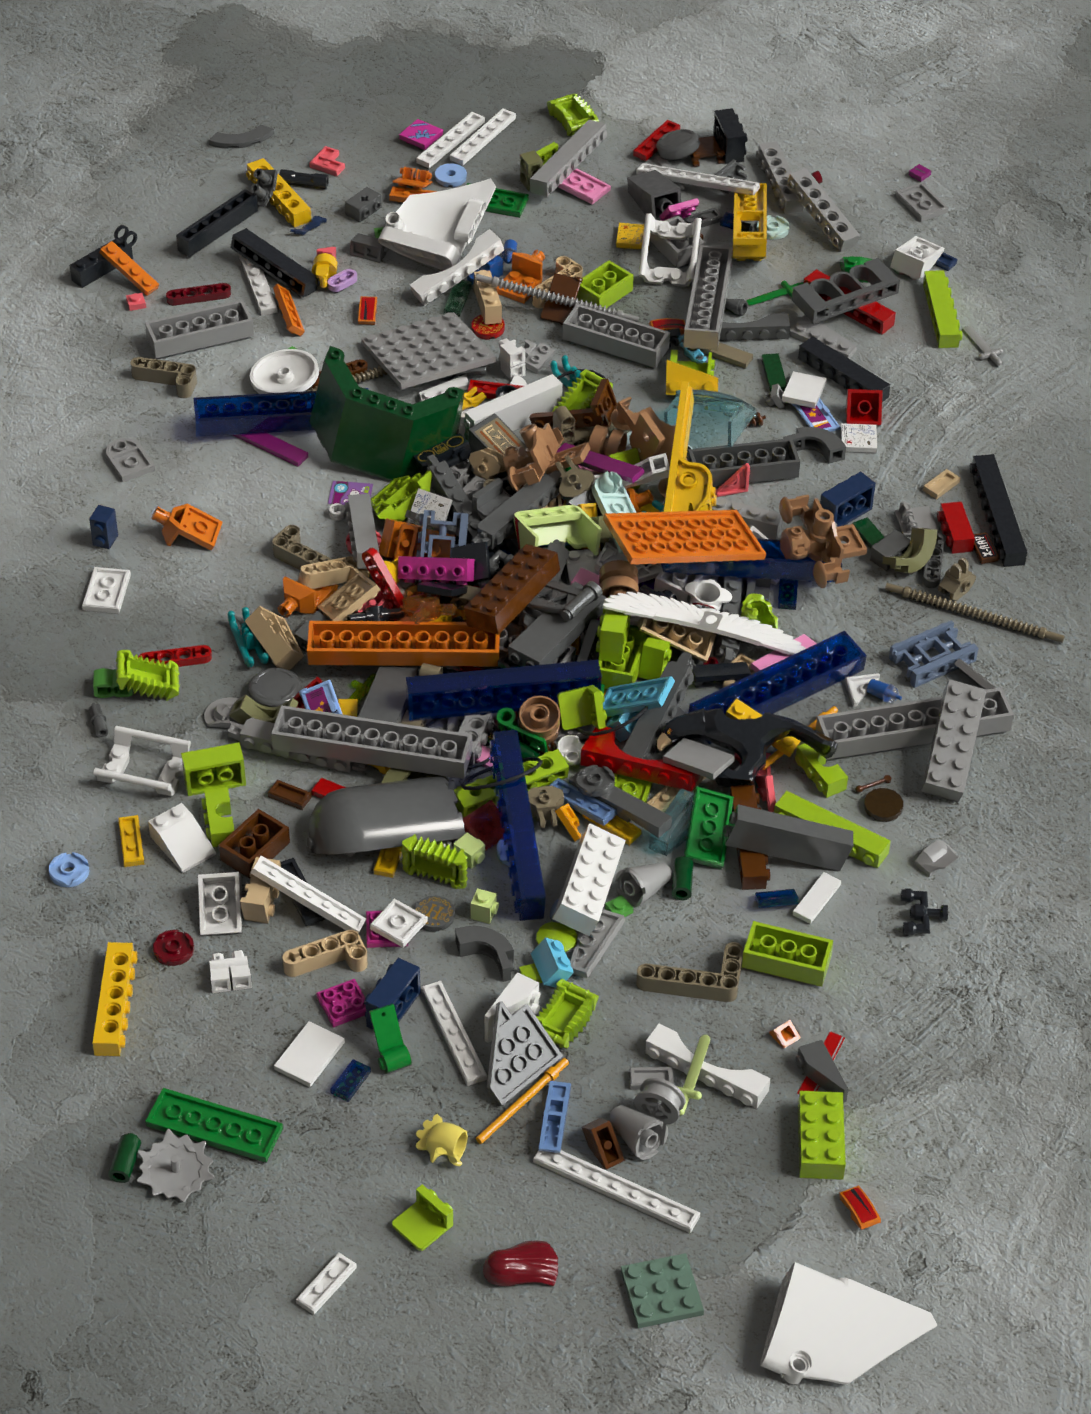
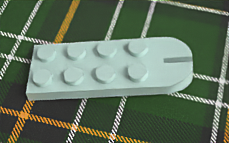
M607 471L602 477L596 479L592 485V493L602 516L605 513H636L629 495L622 485V478L617 473H609ZM613 538L619 553L624 554L615 538Z

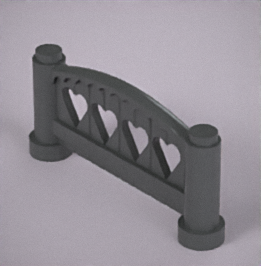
M551 580L526 608L557 613L561 615L563 620L569 621L577 616L590 602L596 601L602 595V589L594 581H589L583 586V589ZM552 593V598L550 600H544V598H539L543 595ZM567 597V603L564 605L554 603L557 600Z

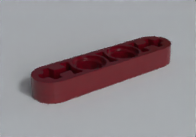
M227 283L174 289L166 293V300L169 305L176 306L226 299L231 296V286Z

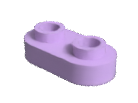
M346 269L328 279V289L333 292H339L357 282V272L352 269Z

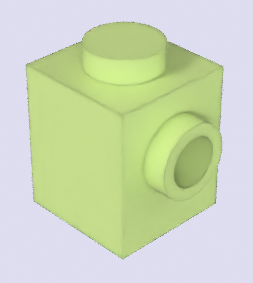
M466 833L454 843L457 852L460 849H464L469 868L472 869L484 860L485 844L480 839H476L469 833Z
M477 888L471 901V919L490 924L499 908L497 894Z

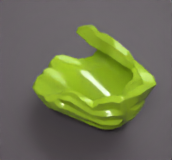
M749 594L742 602L740 617L760 621L759 624L772 625V628L778 629V617L772 613L771 603L765 601L764 596L761 594Z

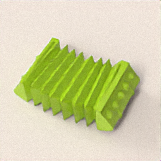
M576 93L547 101L549 115L554 116V118H557V121L559 120V123H562L568 136L574 135L588 120L599 122L597 115L594 114L592 108L590 109V105L587 106V102H584V99L581 100V97H577L578 94Z
M585 369L580 373L581 379L576 378L577 382H572L573 387H567L569 392H564L565 397L560 396L562 402H557L559 407L565 406L568 410L591 408L590 405L601 379L605 378Z
M130 650L117 651L116 683L119 685L120 690L127 686V690L129 691L132 688L134 694L139 690L141 696L144 693L147 694V697L152 694L154 699L157 695H159L160 699L165 696L166 701L179 695L180 673L175 662L169 660L165 665L164 660L161 664L157 660L154 663V659L149 662L148 658L143 660L142 655L139 658L137 654L133 656Z
M415 834L402 841L403 870L408 875L412 876L416 872L417 876L422 873L424 877L428 874V879L433 875L434 880L439 878L440 883L443 880L445 884L450 882L451 887L454 889H464L467 887L468 866L464 849H460L457 852L456 847L451 850L449 844L444 847L442 841L437 844L435 839L430 843L429 838L424 841L422 836L417 839Z
M561 979L556 984V989H554L552 999H549V1004L546 1003V1008L542 1007V1012L539 1011V1016L536 1017L552 1041L558 1044L560 1048L568 1049L569 1041L574 1042V1037L578 1038V1032H583L586 1022H590V1016H592V1011L595 1010L599 996L590 992V990H585L573 984V982L570 983Z

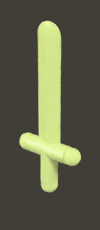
M708 1035L700 1037L684 1086L678 1087L686 1099L683 1109L680 1110V1115L685 1113L690 1098L696 1100L702 1098L701 1092L695 1091L694 1088L710 1043Z

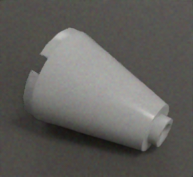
M663 862L624 868L617 873L615 883L618 882L619 884L617 892L631 906L639 907L670 881L671 869Z
M623 1105L615 1107L610 1113L609 1120L636 1157L642 1160L650 1159L659 1152L656 1150L659 1145L665 1144L668 1136V1127L663 1121Z

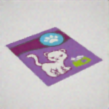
M333 481L328 504L339 503L345 505V502H348V495L370 494L371 498L373 484Z

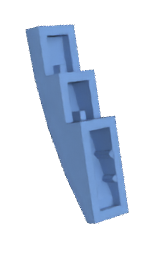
M549 1082L539 1151L561 1152L571 1083Z

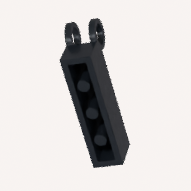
M120 225L116 228L114 232L115 239L112 241L133 259L132 246L137 241V234L134 231H129L125 225ZM125 229L123 236L118 238L119 231ZM133 234L132 241L127 243V238ZM102 247L69 265L71 281L81 288L116 269L99 253Z

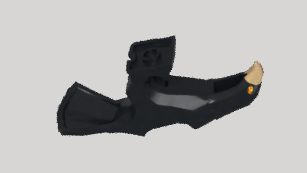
M701 708L677 716L666 723L657 740V748L659 751H662L669 744L680 741L683 738L703 739L737 753L742 760L741 764L735 770L726 768L715 778L718 786L731 787L738 785L756 786V776L766 766L767 749L784 737H794L802 741L825 759L835 754L838 743L788 717L765 712L756 719H731L724 715L722 708L710 710Z

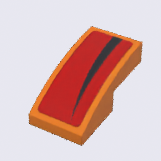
M361 296L358 324L375 325L377 297Z
M676 318L655 319L649 322V326L664 331L679 328L681 335H684L685 320Z
M859 1185L839 1193L840 1200L850 1210L851 1219L861 1230L881 1223L878 1212Z

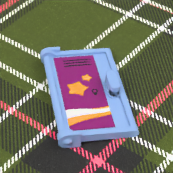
M820 398L815 408L792 404L808 427L822 428L830 432L841 429L830 413V410Z
M331 680L299 691L305 709L342 714Z

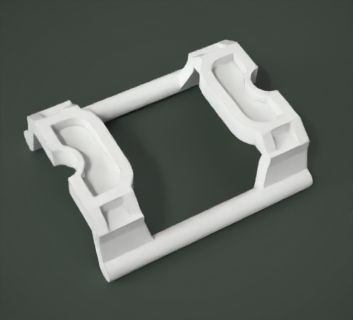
M646 214L638 276L642 277L644 282L649 284L662 285L663 282L669 281L672 286H689L690 282L694 280L702 219L695 218L692 223L679 222L677 226H671L669 221L655 220L652 214ZM650 233L669 240L681 241L693 237L690 266L687 272L668 267L649 268L647 256Z
M115 726L114 746L109 754L111 762L104 764L102 769L95 768L93 775L97 776V781L113 783L118 780L155 788L158 794L173 796L179 786V779L176 778L183 776L181 753L189 752L191 741ZM132 737L171 746L173 758L165 764L158 781L123 774L130 760L129 751Z

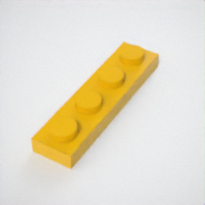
M737 698L725 714V716L731 719H756L762 716ZM784 737L771 746L790 757L801 741L794 737Z

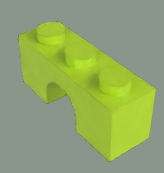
M805 743L797 746L795 761L798 766L804 769L807 777L816 784L819 792H822L828 798L847 789L848 776L838 764L831 767L822 766L826 764V759Z
M228 787L204 790L205 798H201L202 808L207 810V813H203L205 825H209V828H206V836L208 840L211 839L213 847H219V844L234 831L233 817H222L224 815H231Z

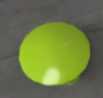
M552 921L545 923L536 934L538 945L544 938L560 941L564 946L565 952L577 945L575 930L562 923Z

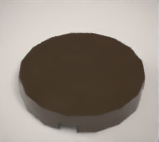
M888 788L873 789L865 797L864 810L868 816L875 817L877 821H893L903 812V799L894 790Z

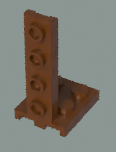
M608 378L601 379L597 391L592 398L591 408L569 410L575 418V428L593 427L596 425L610 428L612 423L611 414L616 409L618 403ZM554 411L531 414L529 417L531 424H536L537 428L543 429L545 424L549 423L551 429H553Z

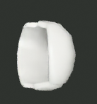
M566 735L557 742V749H559L569 766H575L580 763L581 748L584 744L580 742L578 736Z

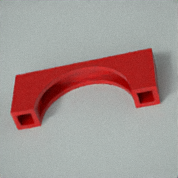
M595 727L592 732L604 731L611 728L606 727L598 729ZM615 731L598 736H589L581 748L580 765L582 766L598 765L601 768L605 766L615 774L690 792L701 776L665 763L663 759L647 760L626 754L615 744Z

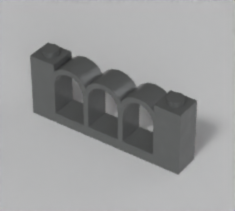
M879 258L864 262V265L852 267L850 273L836 272L831 275L830 280L816 279L810 285L804 283L793 287L792 301L814 324L898 294L900 280ZM859 280L868 281L871 286L864 287ZM839 287L848 288L851 293L844 294ZM819 294H826L832 299L825 302Z

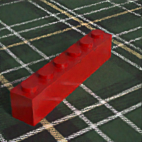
M816 269L804 278V283L810 285L816 279L830 280V276ZM839 287L844 294L851 293L848 288ZM819 294L825 302L832 299L826 294ZM876 301L853 309V313H843L881 335L894 326L896 312Z

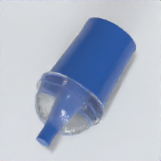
M512 239L505 241L504 251L501 252L503 261L510 264L512 263V253H517V242Z
M871 679L867 686V693L882 699L886 703L902 699L899 696L898 689L892 684Z

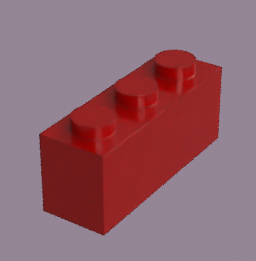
M962 501L941 503L940 511H937V519L942 524L941 530L942 534L946 536L947 547H950L952 554L973 552L975 537Z

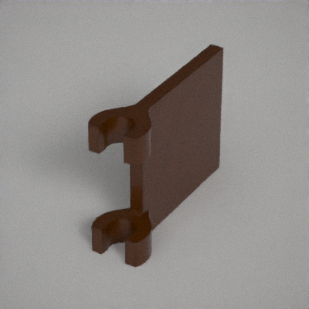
M700 137L699 148L690 155L693 167L700 166L699 159L702 157L716 156L718 164L725 163L723 159L725 152L720 149L715 137Z

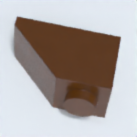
M599 1118L581 1127L589 1148L604 1169L607 1170L625 1161L610 1120Z

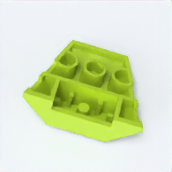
M427 471L423 476L417 473L412 478L409 475L395 478L370 499L371 506L379 519L389 518L404 521L407 518L405 517L407 510L411 511L418 488L430 492L432 472Z

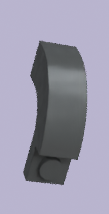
M817 427L796 428V434L783 437V439L792 438L797 451L809 449L821 453L829 464L845 460L846 445L837 435L828 430Z
M482 926L455 928V942L460 957L472 954L489 956L496 962L502 981L511 980V972L514 971V950L510 942L502 934Z

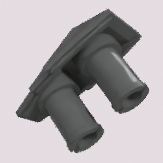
M258 168L254 171V177L258 181L251 186L250 191L257 195V206H266L272 197L273 191L276 188L278 170H262Z

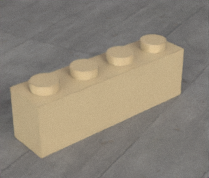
M490 270L474 272V292L484 323H502V305L496 288L492 287L491 284L475 280L476 274L492 278Z

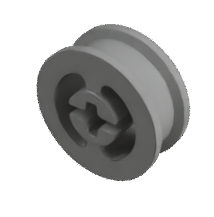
M648 1078L643 1081L640 1092L637 1093L634 1099V1103L639 1112L659 1119L664 1124H673L678 1120L680 1110L683 1109L686 1099L682 1091L674 1084L659 1078Z

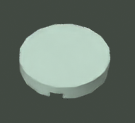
M767 215V239L777 240L787 236L789 233V222L781 216L771 217V215Z

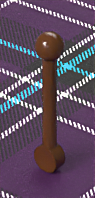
M885 775L881 780L863 786L858 785L855 790L861 793L869 787L884 782L890 783L892 778L890 775Z

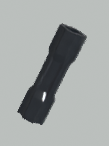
M281 169L279 175L289 185L300 184L327 189L329 184V175L307 174Z

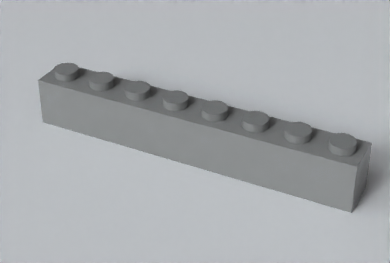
M588 120L530 178V193L548 197L578 165L606 139V124Z

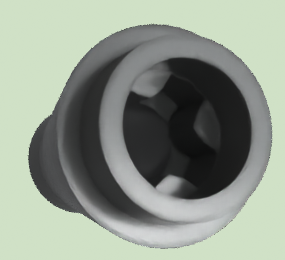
M726 298L725 308L737 315H744L747 312L748 303L744 299Z

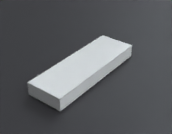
M823 872L794 909L793 916L811 924L840 887L841 880Z
M338 1253L297 1297L296 1304L315 1315L357 1268L356 1263Z

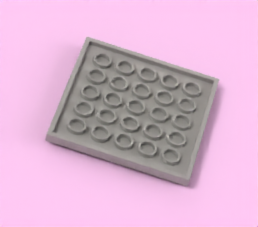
M454 312L361 338L364 348L401 390L496 362V356Z

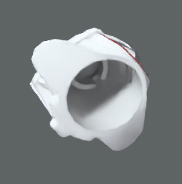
M713 579L702 580L700 583L690 582L685 585V592L691 595L690 603L697 608H710L719 611L723 603H729L732 599L731 593L721 588L720 584Z

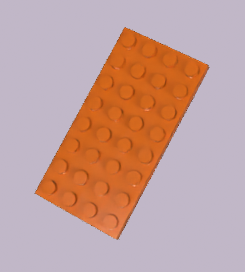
M737 510L605 513L603 521L630 564L634 565L765 560L766 552Z

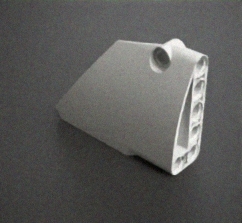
M490 178L453 189L409 195L396 212H390L386 215V225L378 238V242L412 260L443 271L447 270L459 262L467 243L472 241L496 189V185Z
M794 1262L780 1286L760 1366L779 1374L783 1373L784 1379L790 1384H798L803 1378L848 1385L893 1353L936 1328L937 1323L932 1314L926 1310L851 1279H835Z

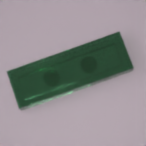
M461 280L453 286L444 308V315L454 312L458 317L461 316L472 287V281Z

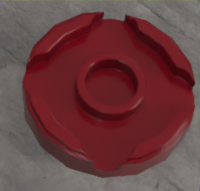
M179 930L165 931L159 934L153 943L154 957L158 962L167 966L182 965L193 956V938L188 933L179 932Z

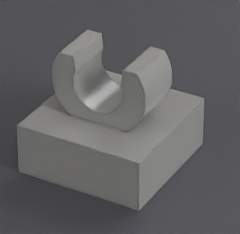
M779 384L772 385L771 392L766 394L768 397L766 400L769 406L776 404L778 409L785 407V402L781 401L784 392Z

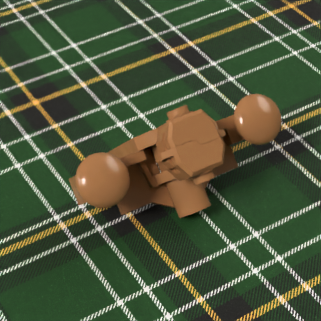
M631 397L619 401L616 409L611 414V422L619 430L632 431L629 438L632 449L636 448L638 450L640 462L648 457L666 453L670 467L676 425L671 426L660 420L651 406L633 413L628 409ZM668 478L661 479L658 485L659 492L664 498H666Z
M547 423L542 429L537 428L536 424H530L519 431L527 448L525 449L522 446L506 448L502 461L508 474L510 486L514 491L518 492L523 488L524 484L529 486L540 482L544 473L550 474L555 470L559 471L555 464L557 461L563 465L564 469L570 467L565 460L567 455H569L575 465L583 463L591 448L589 443L586 442L557 452L564 440L559 427L551 429L550 424Z
M809 495L797 496L794 499L783 497L779 503V512L782 520L790 524L792 517L800 516L807 529L804 530L802 526H794L783 530L780 539V549L785 559L791 562L802 560L808 556L816 561L813 568V576L820 588H825L827 581L834 580L835 584L848 582L850 570H842V559L866 555L867 548L854 524L836 527L833 513L823 509L818 499H814L813 507L809 509L807 506Z

